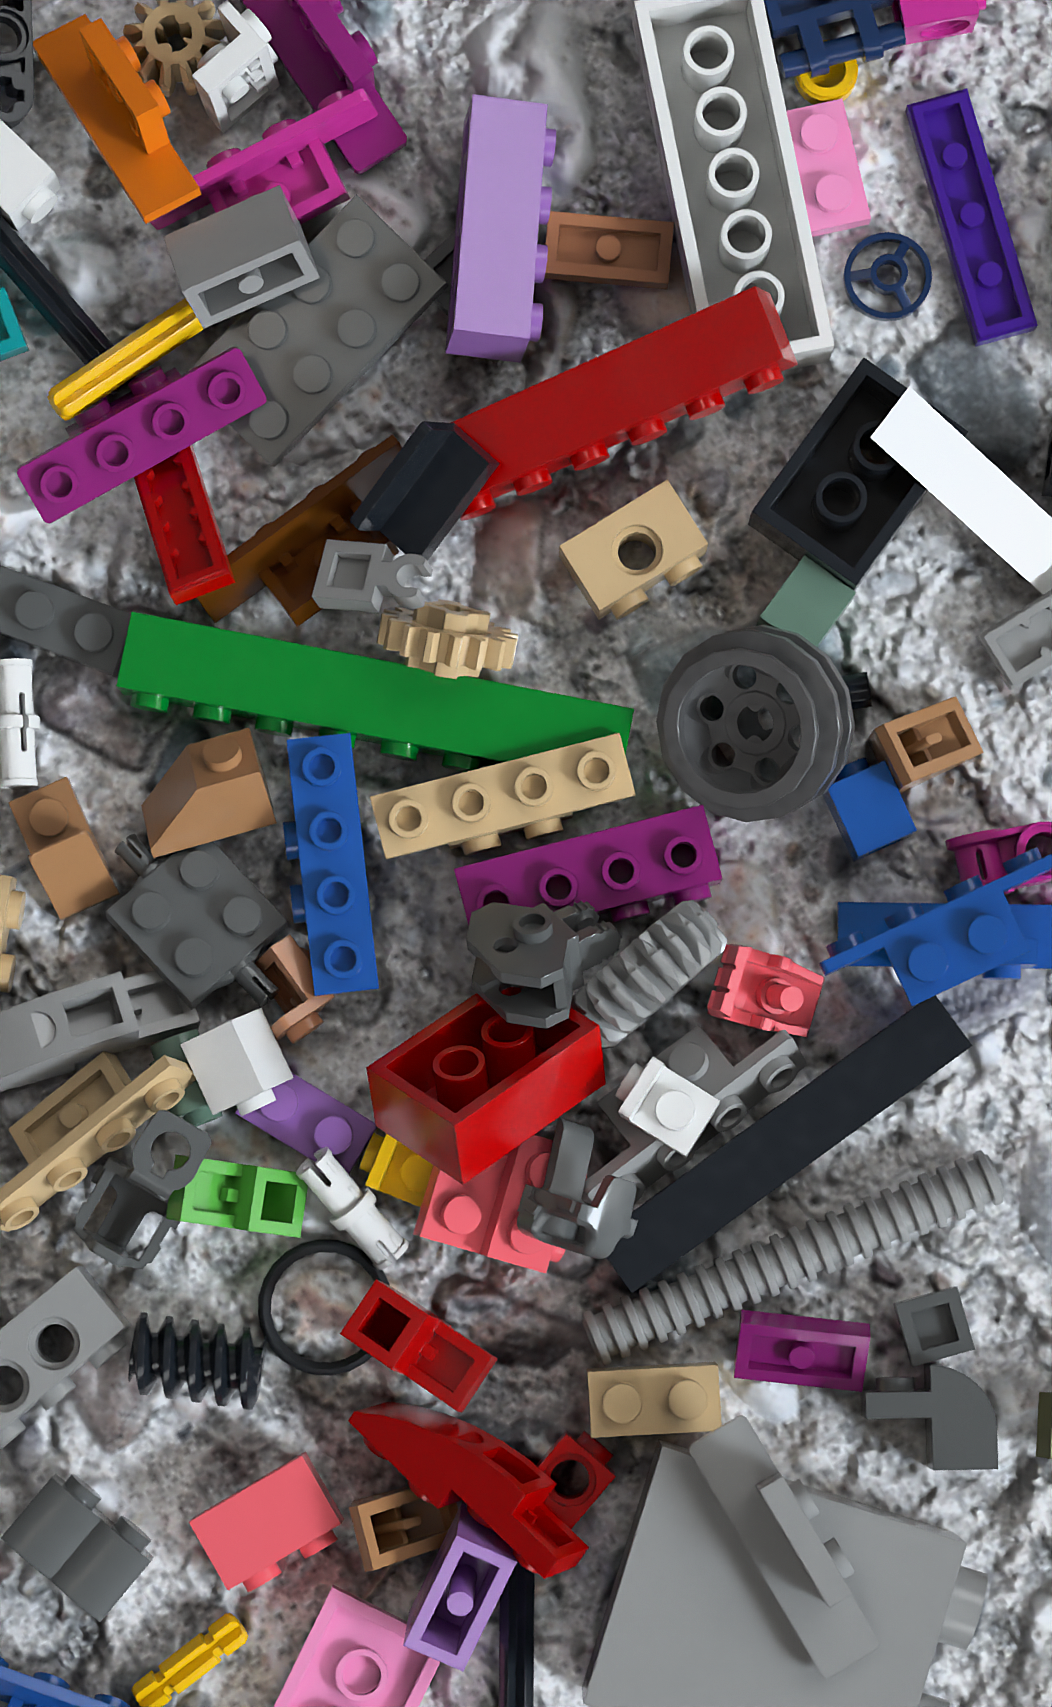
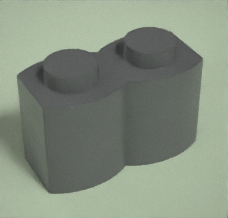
M55 1474L3 1534L1 1539L36 1570L50 1579L78 1606L101 1622L154 1558L145 1549L151 1542V1539L124 1516H121L116 1523L107 1518L95 1507L102 1499L100 1495L78 1476L71 1474L64 1481Z

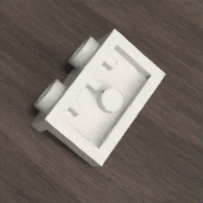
M228 0L217 7L229 44L221 42L208 50L198 62V70L192 75L207 116L222 133H225L280 86L273 65L278 61V57L268 44L272 39L269 31L250 9H246L240 14Z

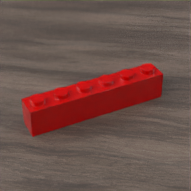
M756 286L451 422L460 427L500 463L461 515L460 520L473 519L496 508L494 498L512 490H515L518 496H522L550 485L553 482L550 474L571 464L575 471L595 466L610 457L608 448L628 439L631 445H639L654 440L667 432L665 423L688 414L690 420H695L711 415L726 406L723 397L746 388L748 394H755L783 382L782 371L794 367L798 363L770 293Z

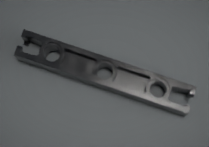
M937 996L917 1004L634 1209L631 1218L638 1220L634 1235L629 1239L621 1238L613 1252L606 1257L630 1292L633 1293L973 1045Z

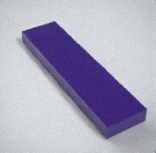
M968 89L907 105L905 113L975 347L1035 331L1038 324Z

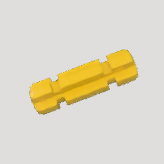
M225 1613L207 1628L209 1632L205 1636L199 1633L160 1663L158 1666L160 1670L155 1673L151 1670L139 1679L131 1689L141 1707H163L171 1701V1694L174 1691L180 1694L219 1664L222 1654L225 1653L229 1656L245 1644L248 1634L240 1621L232 1613Z

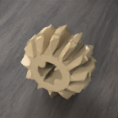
M156 0L158 7L153 10L148 5L137 2L134 11L141 23L126 24L123 34L133 44L132 47L140 61L142 70L138 72V75L144 83L151 79L154 81L159 79V88L164 96L170 97L177 82H183L187 94L194 96L198 91L192 75L198 70V62L208 50L221 43L220 40L226 36L221 19H213L216 12L214 3L211 0H203L194 6L193 0H177L172 3L169 0ZM180 34L185 48L173 52L169 45L168 37Z

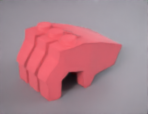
M726 944L720 961L723 964V968L718 967L713 984L717 988L716 991H711L707 1004V1014L745 1027L774 1032L786 1030L789 1034L808 1038L825 980L824 977L794 963L790 958L769 954L743 945Z

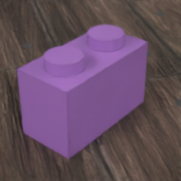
M461 1503L409 1611L403 1646L462 1672L517 1563L513 1555V1549L493 1529L487 1528L474 1520L467 1510V1505Z

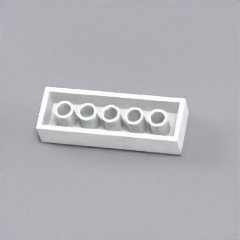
M764 0L634 1L632 25L672 222H674V233L691 314L756 286L770 293L798 365L787 370L829 362L834 348V341Z

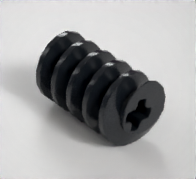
M141 1312L133 1335L128 1381L130 1382L132 1377L136 1375L140 1395L147 1396L151 1394L158 1380L161 1379L165 1397L168 1399H176L182 1386L187 1382L190 1399L196 1403L202 1402L209 1387L213 1386L217 1406H227L235 1390H239L242 1408L252 1410L258 1400L261 1388L267 1334L260 1347H255L250 1327L243 1326L235 1342L228 1343L224 1323H217L210 1338L206 1340L202 1338L199 1320L192 1319L184 1335L178 1336L173 1316H166L156 1333L151 1332L148 1313Z

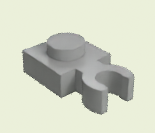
M327 539L312 598L319 608L379 613L383 597H393L404 608L418 609L424 607L425 598L418 588L404 587L405 583L413 576L431 577L433 569L426 558L418 554H405L393 561L394 555L386 544Z

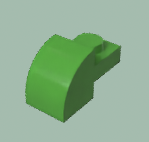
M175 1154L173 1169L183 1166L189 1156ZM203 1159L193 1180L185 1187L174 1190L170 1195L166 1219L300 1238L308 1185L299 1179L296 1172Z

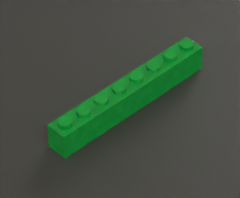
M131 612L116 687L123 695L131 696L129 705L138 709L167 713L169 704L193 708L192 718L219 725H229L231 716L256 720L254 730L281 737H292L293 728L318 732V736L350 733L352 749L355 747L356 740L381 744L380 755L399 760L417 761L418 752L443 756V767L461 772L479 769L481 764L491 766L620 733L626 755L634 708L468 676H460L457 679L444 678L419 668L407 667L401 663L137 612Z

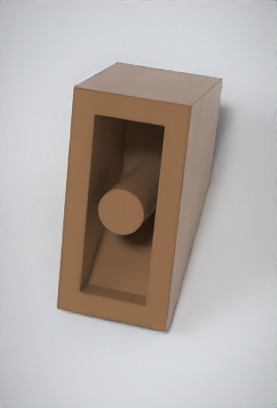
M250 728L187 745L141 805L153 858L277 823L266 777Z

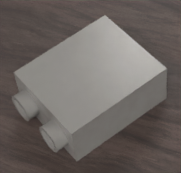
M658 1439L582 1685L583 1704L592 1707H950L949 1700L924 1693L923 1689L938 1642L963 1650L968 1648L982 1612L988 1585V1574L961 1566L967 1543L954 1532L804 1485L820 1512L819 1515L809 1521L822 1543L834 1537L846 1555L855 1573L844 1580L880 1641V1647L876 1651L829 1679L824 1678L692 1458L689 1448ZM785 1479V1481H786V1483H787L788 1485L791 1484L792 1482H794V1481Z

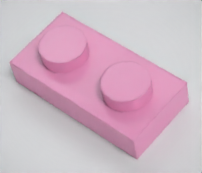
M843 99L786 111L812 237L869 225L871 220Z

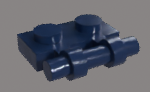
M764 0L772 40L797 33L800 43V49L778 55L784 79L805 73L811 79L828 74L830 66L862 58L863 62L867 63L883 58L884 51L906 45L905 32L900 20L877 26L873 11L893 6L894 0ZM851 18L855 33L823 42L819 26Z

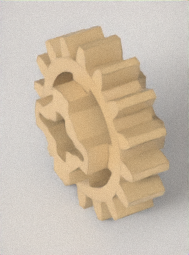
M438 599V601L433 602L425 601L424 607L414 609V611L401 607H395V610L384 609L381 614L377 644L384 645L383 649L399 651V655L405 657L404 664L407 667L419 668L444 678L457 679L460 676L479 678L482 668L494 671H501V668H512L518 634L511 633L509 628L495 627V623L489 622L491 613L488 611L476 610L461 605L459 602Z

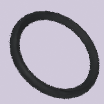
M317 1239L297 1245L286 1251L273 1263L263 1280L258 1296V1317L264 1337L267 1334V1342L270 1348L282 1361L299 1371L313 1375L332 1376L349 1372L366 1363L372 1356L360 1349L357 1353L346 1359L334 1362H316L303 1358L290 1350L280 1339L271 1315L272 1295L279 1278L295 1261L307 1255L326 1252L344 1255L356 1261L370 1274L373 1281L377 1279L389 1286L390 1283L383 1270L378 1271L365 1252L357 1246L340 1240Z

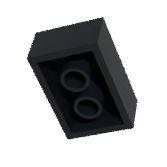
M863 358L754 507L749 518V526L795 559L801 561L804 555L854 591L859 587L928 491L870 438L907 390V387L866 358ZM929 404L962 436L966 437L968 431Z

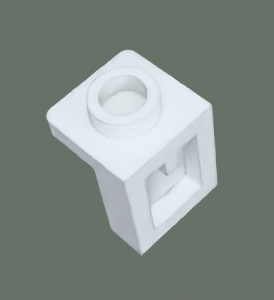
M655 1057L651 1058L645 1068L635 1063L615 1094L617 1098L624 1101L618 1111L621 1118L685 1158L720 1104V1100L665 1067L663 1062Z

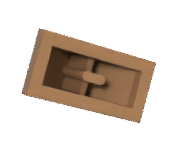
M956 696L884 723L875 728L867 739L878 763L886 762L900 793L984 753Z
M409 1486L353 1500L349 1506V1511L365 1572L374 1571L440 1548L458 1512L457 1502L437 1509L433 1504L417 1497Z

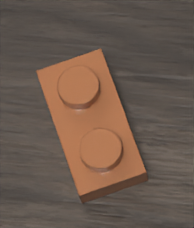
M550 211L545 243L548 247L544 279L668 290L674 222Z

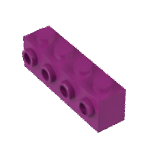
M703 805L454 869L468 926L471 912L492 902L530 908L544 903L555 912L568 905L570 907L573 906L574 902L579 903L583 901L585 903L587 901L595 908L594 911L598 915L611 913L613 923L650 914L648 903L660 899L673 897L674 905L676 906L682 901L694 900L695 902H700L712 898L710 887L720 884L723 879Z

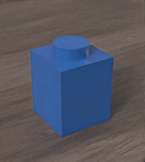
M864 757L845 765L834 780L835 783L830 786L826 793L822 794L853 862L909 838L917 831L885 761L869 767Z

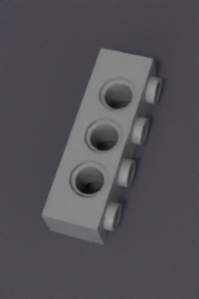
M77 1266L0 1329V1367L10 1366L16 1369L21 1374L24 1382L23 1392L17 1401L5 1402L0 1399V1450L26 1429V1426L19 1418L38 1402L47 1411L76 1387L70 1376L85 1363L90 1361L98 1369L127 1345L119 1335L131 1326L130 1322L84 1266ZM53 1324L66 1327L74 1338V1349L71 1355L64 1361L51 1359L42 1347L43 1334Z

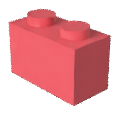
M304 1452L198 1514L189 1521V1524L226 1589L230 1590L243 1583L247 1592H250L282 1573L276 1563L282 1558L299 1549L303 1558L306 1559L337 1541L338 1538L332 1529L340 1525L344 1517L309 1456Z

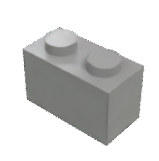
M280 185L163 236L181 291L203 329L320 278L301 225Z

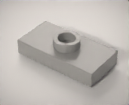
M1052 589L976 636L1009 690L1014 689L1052 665Z

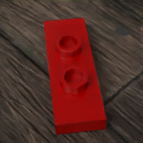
M193 445L135 476L134 480L169 595L174 603L178 605L236 583Z

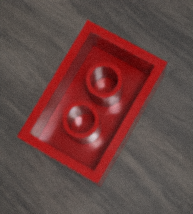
M510 987L501 993L511 996L520 993L521 989ZM477 993L366 1067L375 1126L462 1185L606 1084L599 1024L573 1008H570L568 1019L547 1029L507 1023Z

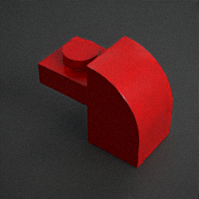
M377 1279L340 1332L342 1336L393 1371L407 1376L460 1413L464 1411L498 1359L425 1307Z

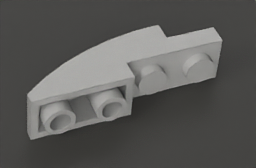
M154 970L123 979L120 971L82 982L0 1012V1092L74 1072L75 1063L94 1059L103 1051L112 1054L163 1040L190 1030H199L200 1019L196 1007L191 1010Z

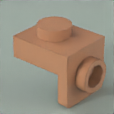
M289 934L272 945L258 959L255 965L280 989L274 999L285 1015L280 1017L270 1027L276 1041L287 1036L291 1043L295 1044L323 1024L324 1021L318 1013L335 996L333 994L314 995L310 952L303 947H299Z

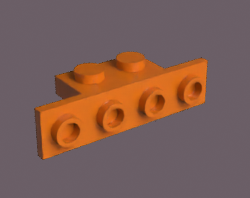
M84 14L33 41V50L145 224L202 195L200 187L170 143L163 117L171 113L169 105L161 89L153 79L144 83L137 72L142 70L140 61L132 45L124 35L115 40L101 18L91 22L87 15Z

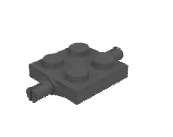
M135 834L126 837L127 845L122 841L115 849V853L139 877L133 888L106 911V918L191 1010L214 990L230 985L234 981L239 983L260 1008L268 1004V997L272 1000L280 989L268 979L255 963L263 948L287 928L286 918L213 841L177 851L157 860L153 858L152 853L139 841Z

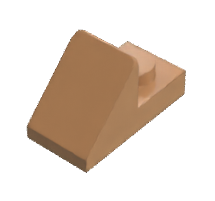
M64 777L8 802L30 851L28 859L61 920L120 895L69 778Z

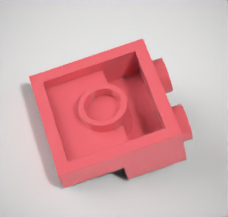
M537 1135L531 1136L464 1185L433 1165L413 1234L546 1273L549 1262H559L566 1249L544 1243L523 1234L517 1227L519 1215L517 1210L526 1184L537 1188L543 1187L553 1140Z

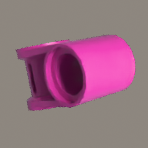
M1037 822L1004 830L1000 828L990 829L946 840L947 850L955 854L960 882L979 875L984 886L1007 875L1002 863L1026 852L1027 842L1033 837L1045 836L1052 839V822ZM975 852L980 857L984 880H982ZM1052 870L1006 891L1004 894L1012 893L1015 889L1052 881Z

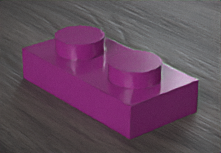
M741 1309L734 1360V1378L862 1392L871 1338L870 1324Z

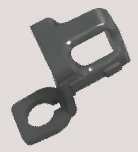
M162 1109L155 1113L135 1143L132 1154L134 1168L114 1157L108 1156L105 1163L100 1164L94 1173L91 1181L96 1186L87 1202L82 1203L75 1217L76 1224L73 1230L85 1242L88 1249L118 1267L127 1266L144 1269L147 1263H152L161 1250L160 1244L170 1227L176 1230L181 1222L166 1219L169 1197L174 1190L185 1187L193 1180L211 1146L210 1136L170 1111ZM174 1131L187 1139L190 1145V1154L183 1166L167 1170L162 1178L150 1171L155 1163L151 1156V1147L158 1135ZM109 1185L117 1192V1198L97 1233L94 1234L84 1229V1226ZM149 1212H156L162 1215L161 1221L141 1256L137 1259L128 1254L125 1248L144 1216Z
M558 1117L550 1123V1125L556 1126L544 1185L541 1188L525 1185L517 1210L519 1212L517 1227L526 1236L588 1257L603 1259L613 1252L621 1238L629 1239L634 1235L638 1220L631 1218L637 1190L636 1184L613 1175H606L592 1203L583 1202L581 1197L593 1148L594 1132L588 1126Z

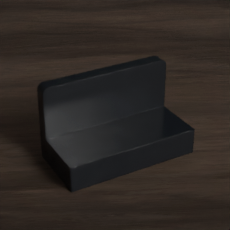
M423 421L418 425L350 518V523L358 530L380 531L404 554H418L428 561L500 463L455 423Z

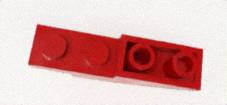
M384 1402L354 1411L348 1422L363 1436L366 1447L376 1456L388 1460L406 1477L411 1491L417 1497L433 1504L437 1509L463 1500L467 1504V1510L474 1520L487 1528L493 1529L513 1549V1555L524 1568L539 1574L543 1579L576 1567L589 1549V1546L543 1503L557 1483L528 1458L502 1440L475 1425L446 1413L417 1405Z

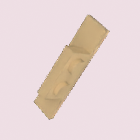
M620 733L381 793L370 796L385 859L387 860L449 844L450 849L462 846L465 856L476 855L502 847L500 836L520 831L525 832L527 840L547 837L564 831L561 821L573 818V812L634 797L636 794Z
M103 1051L13 1124L8 1130L29 1165L0 1188V1230L9 1232L22 1228L32 1222L38 1216L41 1205L56 1193L68 1190L80 1183L88 1173L87 1168L104 1154L116 1151L127 1145L136 1135L135 1129L158 1110H168L175 1106L183 1098L184 1090L196 1081L190 1065L163 1055L131 1081L117 1056Z

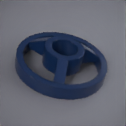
M878 233L865 238L851 251L843 273L844 288L852 305L865 316L879 321H896L911 315L923 304L931 287L932 269L926 253L914 240L898 233ZM879 242L899 243L894 254L879 256L873 262L871 268L851 271L855 258L866 247ZM908 249L920 260L925 277L922 293L913 304H911L904 289L908 277V268L903 258ZM883 265H892L899 271L900 280L892 285L884 284L877 277V269ZM851 282H870V285L876 292L882 295H893L902 310L880 312L866 306L855 294Z

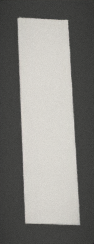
M908 387L870 438L1040 593L1045 594L1052 589V518L911 387Z

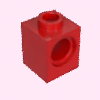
M565 1430L536 1464L549 1477H551L554 1467L565 1460L578 1461L587 1469L589 1474L588 1483L580 1493L564 1495L554 1488L543 1502L570 1529L575 1526L616 1477L615 1472L606 1465L614 1455L595 1438H591V1435L585 1430L577 1439Z

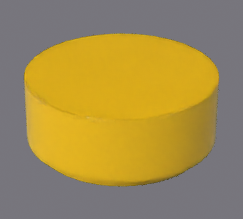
M856 59L830 66L828 74L811 79L807 73L794 76L798 92L806 101L813 105L841 98L843 101L846 100L852 93L858 76Z

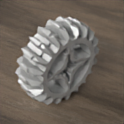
M694 900L682 901L667 912L604 966L572 997L571 1008L600 1025L602 1049L614 1048L724 952L727 938L718 928L719 923L707 910L704 912Z

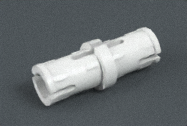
M0 659V789L17 790L38 787L35 732L41 730L40 717L34 715L33 661L31 659Z
M328 1147L314 1153L317 1159L315 1164L326 1177L322 1175L309 1158L301 1164L296 1171V1175L308 1185L331 1212L329 1221L338 1231L345 1229L370 1258L373 1266L378 1271L390 1266L392 1262L388 1258L389 1252L379 1241L387 1247L396 1259L400 1258L407 1250L409 1242L404 1237H401L374 1205L376 1196L368 1187L360 1188L334 1158L332 1151Z

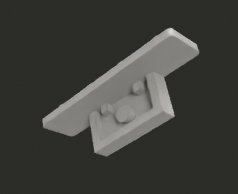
M697 1025L655 1057L663 1062L665 1067L720 1100L718 1108L686 1158L620 1117L618 1111L624 1101L615 1096L620 1085L597 1102L630 1147L585 1180L583 1190L590 1200L593 1201L605 1176L613 1175L636 1184L635 1204L648 1187L669 1171H675L686 1165L694 1156L695 1151L718 1133L728 1131L738 1125L745 1117L746 1112L769 1094L779 1092L790 1085L797 1073L807 1064L794 1039L786 1030H781L733 1067L702 1028Z
M739 1415L689 1446L692 1458L821 1675L829 1679L876 1651L880 1647V1641L844 1580L855 1573L853 1567L834 1537L822 1543L809 1521L820 1514L800 1479L789 1485L786 1483L748 1419L743 1415Z

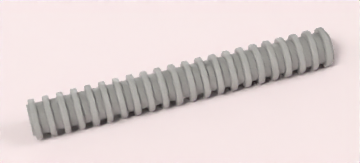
M982 1150L973 1153V1160L966 1162L964 1158H959L954 1161V1168L948 1170L945 1165L937 1167V1175L930 1178L926 1173L917 1176L918 1182L910 1185L907 1180L899 1183L900 1190L892 1193L889 1188L880 1191L881 1198L873 1200L871 1196H866L862 1198L863 1205L856 1208L851 1203L844 1205V1213L836 1216L833 1211L825 1213V1221L817 1223L815 1219L806 1221L807 1228L799 1231L796 1226L788 1228V1236L780 1239L778 1234L769 1236V1244L761 1246L758 1241L750 1244L751 1251L744 1254L740 1249L732 1251L733 1258L725 1262L722 1257L713 1259L714 1266L705 1269L704 1265L700 1264L695 1267L696 1273L687 1277L684 1272L676 1274V1282L668 1284L665 1279L657 1282L659 1289L649 1292L647 1287L639 1289V1297L631 1300L628 1295L620 1297L622 1304L612 1307L609 1302L601 1306L603 1312L593 1315L591 1310L583 1312L584 1319L582 1323L598 1362L602 1361L604 1366L612 1363L610 1357L619 1353L622 1358H626L631 1355L629 1349L638 1345L642 1351L648 1349V1341L655 1338L660 1343L668 1340L667 1333L675 1330L678 1335H682L687 1332L685 1326L695 1323L698 1328L704 1326V1318L711 1315L716 1320L724 1317L723 1310L732 1307L734 1312H738L743 1309L741 1303L751 1300L754 1305L760 1303V1295L767 1292L772 1297L780 1294L779 1287L784 1285L794 1289L799 1286L797 1280L806 1277L809 1282L816 1280V1272L825 1269L827 1274H831L836 1271L835 1265L843 1262L845 1266L854 1264L853 1257L862 1254L865 1259L873 1256L872 1249L879 1246L883 1251H887L892 1248L891 1242L899 1239L901 1243L909 1242V1234L916 1231L920 1236L929 1233L928 1226L936 1224L938 1228H943L948 1225L947 1219L954 1216L958 1221L965 1219V1211L973 1208L975 1213L985 1210L984 1203L989 1201L994 1205L1003 1203L1004 1190L993 1162L988 1154L985 1155Z

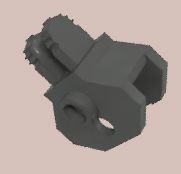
M583 901L579 903L574 902L573 906L570 907L568 905L555 912L544 903L530 908L492 902L471 912L466 942L467 949L476 957L472 974L473 990L507 1023L547 1029L569 1018L573 991L584 986L583 971L602 963L603 959L608 960L610 956H614V953L619 950L618 947L622 936L609 921L607 923L602 921L598 924L600 916L587 901L585 903ZM510 987L521 989V992L516 995L509 996L501 993Z

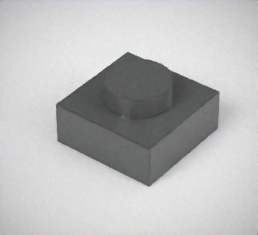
M957 1286L893 1303L912 1367L975 1350Z

